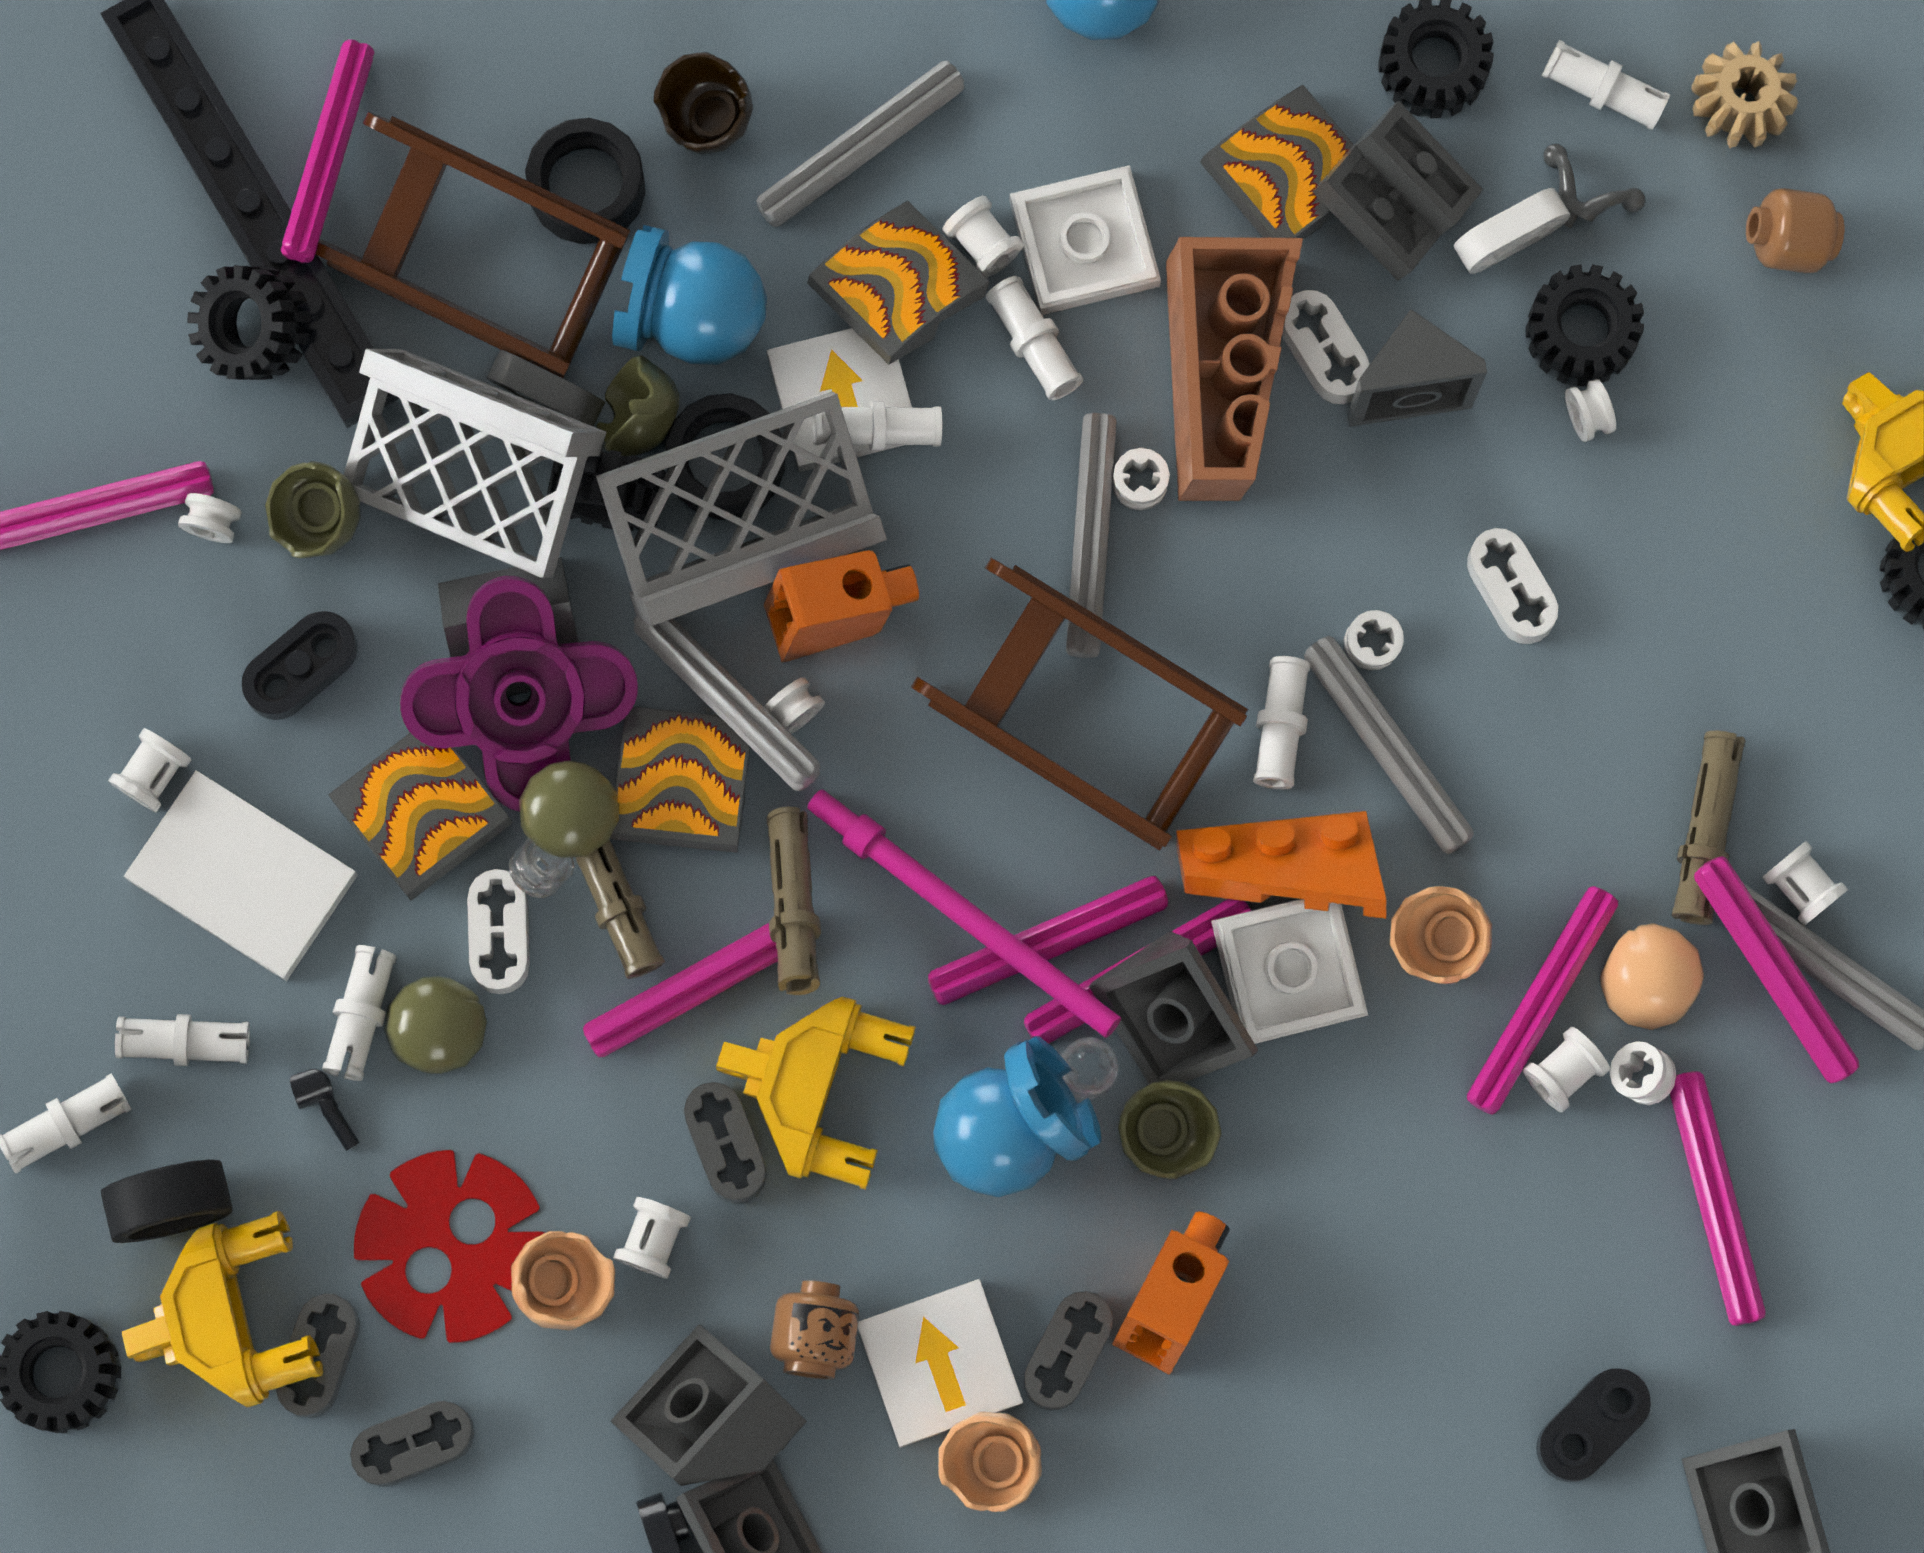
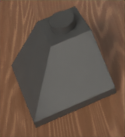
M699 1324L610 1422L680 1486L763 1471L772 1459L787 1446L791 1438L807 1421L759 1374Z

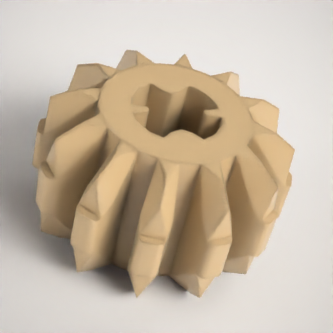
M1734 41L1726 45L1723 51V58L1712 53L1705 59L1702 65L1705 74L1697 75L1692 83V92L1700 97L1692 107L1693 116L1711 117L1705 128L1707 137L1716 135L1721 129L1728 132L1726 140L1729 149L1738 145L1742 135L1746 136L1754 148L1764 143L1766 132L1774 136L1780 135L1787 125L1785 116L1792 115L1798 104L1797 97L1789 93L1797 83L1796 74L1778 72L1784 61L1782 53L1773 55L1769 60L1762 58L1763 50L1760 41L1751 45L1747 55H1744ZM1735 89L1745 90L1740 98L1735 94ZM1749 92L1754 96V101L1748 102L1744 100Z

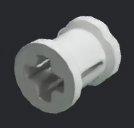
M982 195L969 201L947 220L942 230L948 239L956 238L977 264L976 268L988 278L1010 264L1023 249L1024 243L1018 236L1010 237L990 212L992 203L986 196Z
M143 728L139 734L142 743L121 774L113 773L108 782L128 797L156 813L161 806L158 799L178 768H187L192 759L170 742Z
M1807 841L1802 843L1762 877L1768 885L1775 883L1800 912L1798 921L1804 926L1848 890L1842 882L1835 884L1810 855L1812 847Z
M1570 1027L1563 1033L1564 1042L1538 1065L1529 1063L1523 1069V1074L1532 1088L1548 1105L1560 1113L1570 1106L1568 1098L1594 1075L1602 1077L1610 1070L1607 1060L1599 1049L1582 1032L1574 1027Z
M636 1197L633 1206L638 1213L625 1247L616 1249L613 1258L640 1271L668 1279L671 1268L667 1265V1261L680 1228L688 1227L691 1217L667 1205L646 1198Z

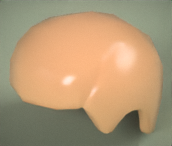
M1428 887L1405 898L1392 917L1390 946L1401 967L1409 975L1438 984L1457 983L1461 979H1467L1476 973L1489 955L1492 946V923L1481 903L1469 894L1451 887Z
M1652 923L1640 925L1635 930H1628L1617 941L1601 972L1600 985L1609 1009L1628 1025L1654 1030L1676 1023L1686 1014L1700 992L1704 972L1698 949L1677 930Z
M548 1231L527 1242L511 1265L512 1296L519 1309L532 1322L542 1328L570 1331L600 1317L614 1296L615 1267L613 1261L603 1256L592 1244L589 1237L579 1233Z
M981 1411L956 1423L951 1428L939 1447L938 1475L942 1485L951 1489L966 1507L978 1511L1005 1512L1026 1501L1042 1476L1040 1445L1032 1431L1019 1419L1010 1414Z

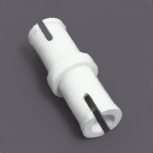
M1561 40L1558 41L1541 75L1591 98L1589 105L1599 110L1605 105L1646 125V128L1650 130L1654 129L1670 97L1669 93H1663L1621 72L1623 65L1613 60L1607 65L1566 45Z
M1012 276L1006 278L989 290L986 294V299L989 304H992L1013 338L1010 342L1013 352L1018 358L1026 359L1046 391L1047 398L1049 400L1052 399V401L1063 398L1081 385L1083 377L1077 372L1056 337L1059 329L1052 319H1044L1024 287L1021 277Z
M871 401L869 407H841L853 445H869L870 451H884L885 445L941 446L942 410L940 406H934L933 408L885 407L884 401ZM825 412L813 416L814 446L826 444L831 435Z
M1276 656L1272 660L1270 659V675L1265 709L1258 712L1256 727L1262 732L1256 774H1254L1253 782L1259 786L1283 790L1294 786L1295 779L1293 777L1299 736L1306 733L1308 722L1307 717L1302 715L1307 676L1311 666L1306 660L1291 656Z
M366 945L356 946V955L344 998L337 999L335 1002L333 1014L338 1019L326 1062L323 1063L322 1067L324 1072L338 1077L346 1051L350 1052V1058L344 1079L353 1081L363 1080V1071L375 1028L382 1027L384 1024L386 1012L381 1007L392 967L397 959L393 953L381 949L374 972L370 974L369 968L375 947Z
M177 1014L176 1020L130 1019L121 1016L117 1018L116 1030H119V1034H115V1057L118 1059H123L124 1057L173 1059L175 1066H188L190 1060L248 1063L249 1050H247V1047H250L249 1022L192 1021V1016L187 1014Z
M110 1073L105 1079L61 1103L58 1098L46 1103L47 1111L3 1135L0 1134V1148L6 1159L9 1160L11 1168L17 1174L22 1171V1168L66 1144L70 1149L82 1143L80 1136L132 1109L114 1076Z

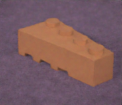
M1179 237L1166 261L1178 501H1240L1256 479L1270 408L1269 399L1274 374L1278 369L1282 348L1280 343L1285 318L1289 312L1293 292L1292 283L1296 263L1300 257L1303 238Z

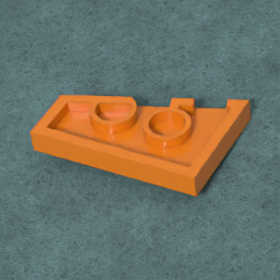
M1366 811L1176 830L1177 854L1184 892L1186 894L1262 903L1273 895L1304 899V909L1329 911L1330 903L1363 907V916L1386 919L1387 900Z

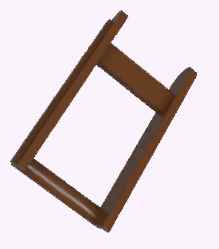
M368 112L363 124L411 147L363 257L356 256L319 239L315 254L328 260L326 265L498 349L512 353L548 372L564 378L622 252L630 230L397 117L392 116L389 120L375 113ZM447 165L600 238L550 349L398 276Z
M991 557L985 569L1030 596L1031 600L965 705L918 676L911 685V688L930 699L931 701L928 706L1160 851L1163 846H1167L1172 838L1167 830L1234 724L1242 726L1247 718L1245 714L1248 709L1017 565L1011 570ZM1065 619L1212 709V712L1145 818L999 727Z

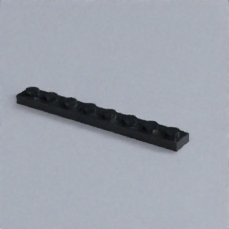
M123 0L104 10L100 14L248 264L250 266L269 267L280 270L279 275L290 276L296 282L290 291L303 292L307 301L298 305L297 308L298 311L310 312L311 323H300V332L309 333L310 336L308 344H297L346 428L358 423L370 377L359 373L365 349L374 348L318 255L315 254L314 259L309 263H301L283 256L281 252L282 241L291 210L165 0ZM388 393L384 407L400 398Z

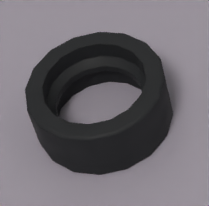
M589 117L565 120L545 131L531 148L525 168L526 180L550 191L549 177L552 167L559 158L574 150L592 148L606 152L615 159L621 169L623 183L616 200L610 206L594 213L628 228L639 215L646 193L641 156L630 137L609 122ZM531 206L541 224L560 239L579 244L598 243L600 238Z
M733 393L705 396L687 405L674 420L665 442V451L692 442L702 429L714 423L733 422L743 424L770 413L756 401ZM779 428L769 431L779 437H782V433ZM758 435L756 437L762 447L763 461L756 476L762 478L778 444ZM785 459L772 483L780 487L785 472ZM689 460L686 461L674 486L703 499L708 488L695 479L689 467ZM751 481L748 485L736 491L720 492L714 505L742 518L758 484ZM769 490L760 509H762L776 493ZM678 496L695 512L697 511L699 505ZM711 511L708 515V517L714 519L725 520V518Z
M196 1160L168 1165L123 1178L101 1189V1197L111 1240L114 1243L140 1242L182 1233L221 1220L233 1211L223 1165L220 1160Z

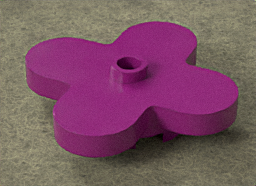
M501 576L483 584L474 593L469 602L466 615L469 652L464 656L430 660L414 669L403 684L400 695V711L408 731L417 740L426 745L436 748L477 745L482 750L485 778L491 793L504 806L520 812L519 799L529 779L549 764L571 761L568 740L573 733L602 730L621 722L635 704L638 682L634 667L629 658L620 649L609 643L601 641L559 643L556 640L553 610L543 590L532 581L523 577ZM515 682H525L531 688V694L523 702H513L506 695L508 686Z

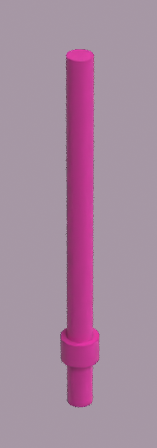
M824 789L819 790L812 797L807 809L842 835V844L863 860L868 857L872 858L1103 1037H1109L1121 1021L1119 1015L885 837L886 829L867 814L856 815Z

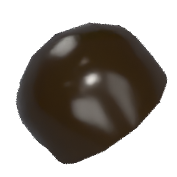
M708 52L682 55L663 70L654 90V104L660 112L665 131L678 145L684 146L687 150L699 154L721 152L746 133L753 111L750 90L745 79L736 68L719 57Z

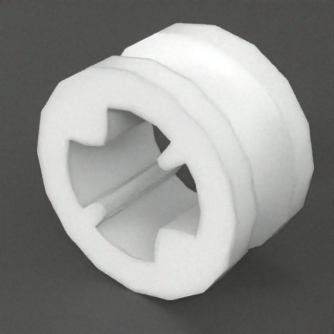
M1599 379L1588 381L1587 389L1580 391L1575 386L1566 389L1565 400L1573 427L1582 441L1593 440L1594 433L1597 430H1602L1604 434L1615 432L1616 418L1609 395Z
M1145 448L1132 449L1123 454L1115 464L1112 480L1114 495L1120 503L1130 509L1140 511L1151 509L1159 504L1167 493L1170 473L1166 461L1160 454ZM1148 467L1154 471L1151 484L1157 486L1150 491L1146 487L1141 486L1132 491L1127 487L1130 481V474L1125 472L1128 469L1132 468L1140 473Z
M196 493L187 494L185 504L190 508L188 515L180 516L178 526L182 530L203 539L219 543H232L235 534L230 529V525L233 521L240 520L242 511L238 507L215 497Z
M1380 610L1366 611L1358 615L1347 628L1343 639L1344 650L1350 661L1356 666L1366 670H1380L1390 665L1401 652L1404 643L1403 630L1398 620L1391 614ZM1373 625L1377 634H1388L1390 643H1386L1381 648L1386 654L1375 656L1371 647L1360 648L1357 638L1361 639L1366 633V630L1363 628L1364 626Z
M801 677L787 685L764 706L791 734L807 724L825 705V701L820 695L813 697L809 694L808 688L810 683L805 677Z
M1639 1041L1626 1044L1617 1051L1610 1067L1611 1083L1617 1092L1643 1105L1659 1103L1666 1098L1675 1085L1677 1075L1675 1064L1669 1055L1647 1042ZM1645 1061L1654 1066V1072L1644 1076L1642 1085L1632 1080L1633 1072H1639L1643 1069Z

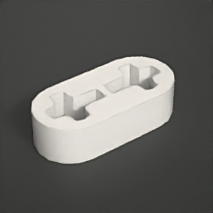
M1548 188L1472 228L1461 236L1453 246L1468 272L1475 274L1553 233L1570 218V213L1555 188Z
M1304 290L1295 293L1291 297L1282 337L1311 385L1322 399L1332 404L1350 403L1359 378L1370 365L1367 355L1338 308L1327 295L1315 290ZM1304 309L1310 316L1318 313L1323 316L1318 330L1324 341L1319 343L1312 330L1308 327L1301 328L1300 330L1295 327L1299 317V310ZM1331 352L1341 367H1347L1352 364L1355 370L1350 380L1351 385L1346 386L1341 379H1336L1332 382L1327 379L1332 366L1330 359L1326 355L1327 353Z
M1501 528L1484 531L1476 538L1467 556V568L1470 577L1501 630L1509 639L1522 644H1532L1541 641L1550 633L1558 618L1559 606L1555 595L1525 544L1515 533ZM1488 546H1492L1497 553L1507 550L1511 554L1506 564V571L1511 581H1506L1497 566H1491L1486 569L1482 564L1488 553ZM1518 590L1528 606L1539 604L1543 608L1537 619V627H1533L1528 620L1518 623L1513 616L1519 608V601L1513 593L1514 591Z
M493 869L485 871L476 877L469 887L467 898L469 964L472 975L483 989L490 993L502 995L513 992L522 986L528 976L530 966L528 900L523 885L515 875L506 870ZM498 884L503 885L507 895L516 896L515 903L504 905V926H493L491 909L488 905L480 904L481 898L491 896L492 886ZM494 938H504V949L507 956L511 959H517V965L506 968L505 978L500 980L494 978L490 969L482 968L483 961L493 959Z

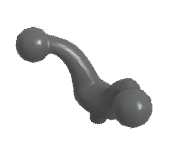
M1551 144L1544 150L1543 158L1545 163L1549 167L1558 168V195L1570 213V218L1563 225L1572 228L1578 216L1593 222L1603 211L1618 204H1622L1623 208L1628 212H1638L1644 207L1646 202L1645 195L1637 188L1608 192L1586 202L1578 200L1574 173L1565 147L1560 144Z

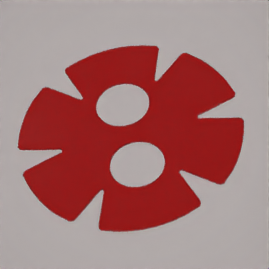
M452 1150L434 1151L420 1155L391 1171L389 1174L390 1178L408 1205L407 1208L377 1194H370L361 1211L354 1236V1258L356 1260L393 1261L389 1266L361 1282V1287L373 1307L384 1319L399 1330L416 1338L424 1339L439 1306L443 1305L446 1339L449 1343L477 1339L511 1321L512 1316L493 1286L497 1284L512 1291L511 1265L527 1242L545 1233L543 1231H508L510 1227L536 1213L540 1208L529 1187L510 1168L480 1153L475 1155L460 1188L457 1182L455 1155ZM466 1199H479L486 1202L492 1208L495 1215V1227L492 1234L485 1241L478 1244H465L459 1241L450 1229L449 1219L452 1210L457 1204ZM431 1247L441 1250L446 1254L451 1263L452 1272L448 1283L444 1288L435 1293H421L415 1290L406 1278V1264L413 1253L422 1248Z

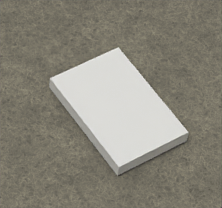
M197 770L124 875L129 882L286 982L358 876L355 870Z

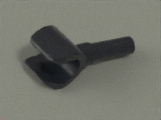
M311 1069L290 1077V1085L299 1109L319 1104L323 1116L345 1151L360 1143L338 1109L332 1085L326 1073L318 1069Z

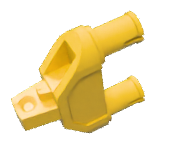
M1868 372L1849 384L1847 387L1848 392L1844 396L1842 403L1856 422L1854 427L1861 436L1855 453L1847 501L1859 513H1864L1865 515L1873 514L1900 543V547L1905 552H1909L1915 547L1912 540H1914L1917 546L1924 543V513L1902 490L1924 477V391L1915 390L1905 397L1900 394L1895 395L1874 375Z
M839 997L777 1034L774 1041L760 1038L757 1050L724 1041L716 1064V1070L747 1081L743 1094L757 1099L759 1108L788 1175L801 1179L803 1176L809 1177L810 1173L814 1172L860 1186L859 1188L866 1190L871 1177V1170L850 1165L847 1162L873 1169L878 1150L874 1148L868 1149L823 1135L824 1128L819 1127L842 1053L848 1054L849 1049H853L896 1062L900 1066H905L909 1054L908 1046L912 1045L916 1027L861 1012L862 1005L856 1004L857 1000Z
M276 1211L269 1216L229 1229L224 1224L212 1223L195 1231L180 1253L160 1295L162 1305L153 1308L156 1319L121 1331L127 1357L129 1359L133 1358L137 1362H143L164 1356L166 1365H184L215 1388L247 1408L263 1403V1400L268 1398L270 1390L311 1377L322 1376V1362L313 1361V1357L320 1356V1353L311 1335L257 1353L254 1349L236 1274L239 1272V1266L282 1252L292 1251V1237L284 1238L283 1233L290 1232L283 1213Z

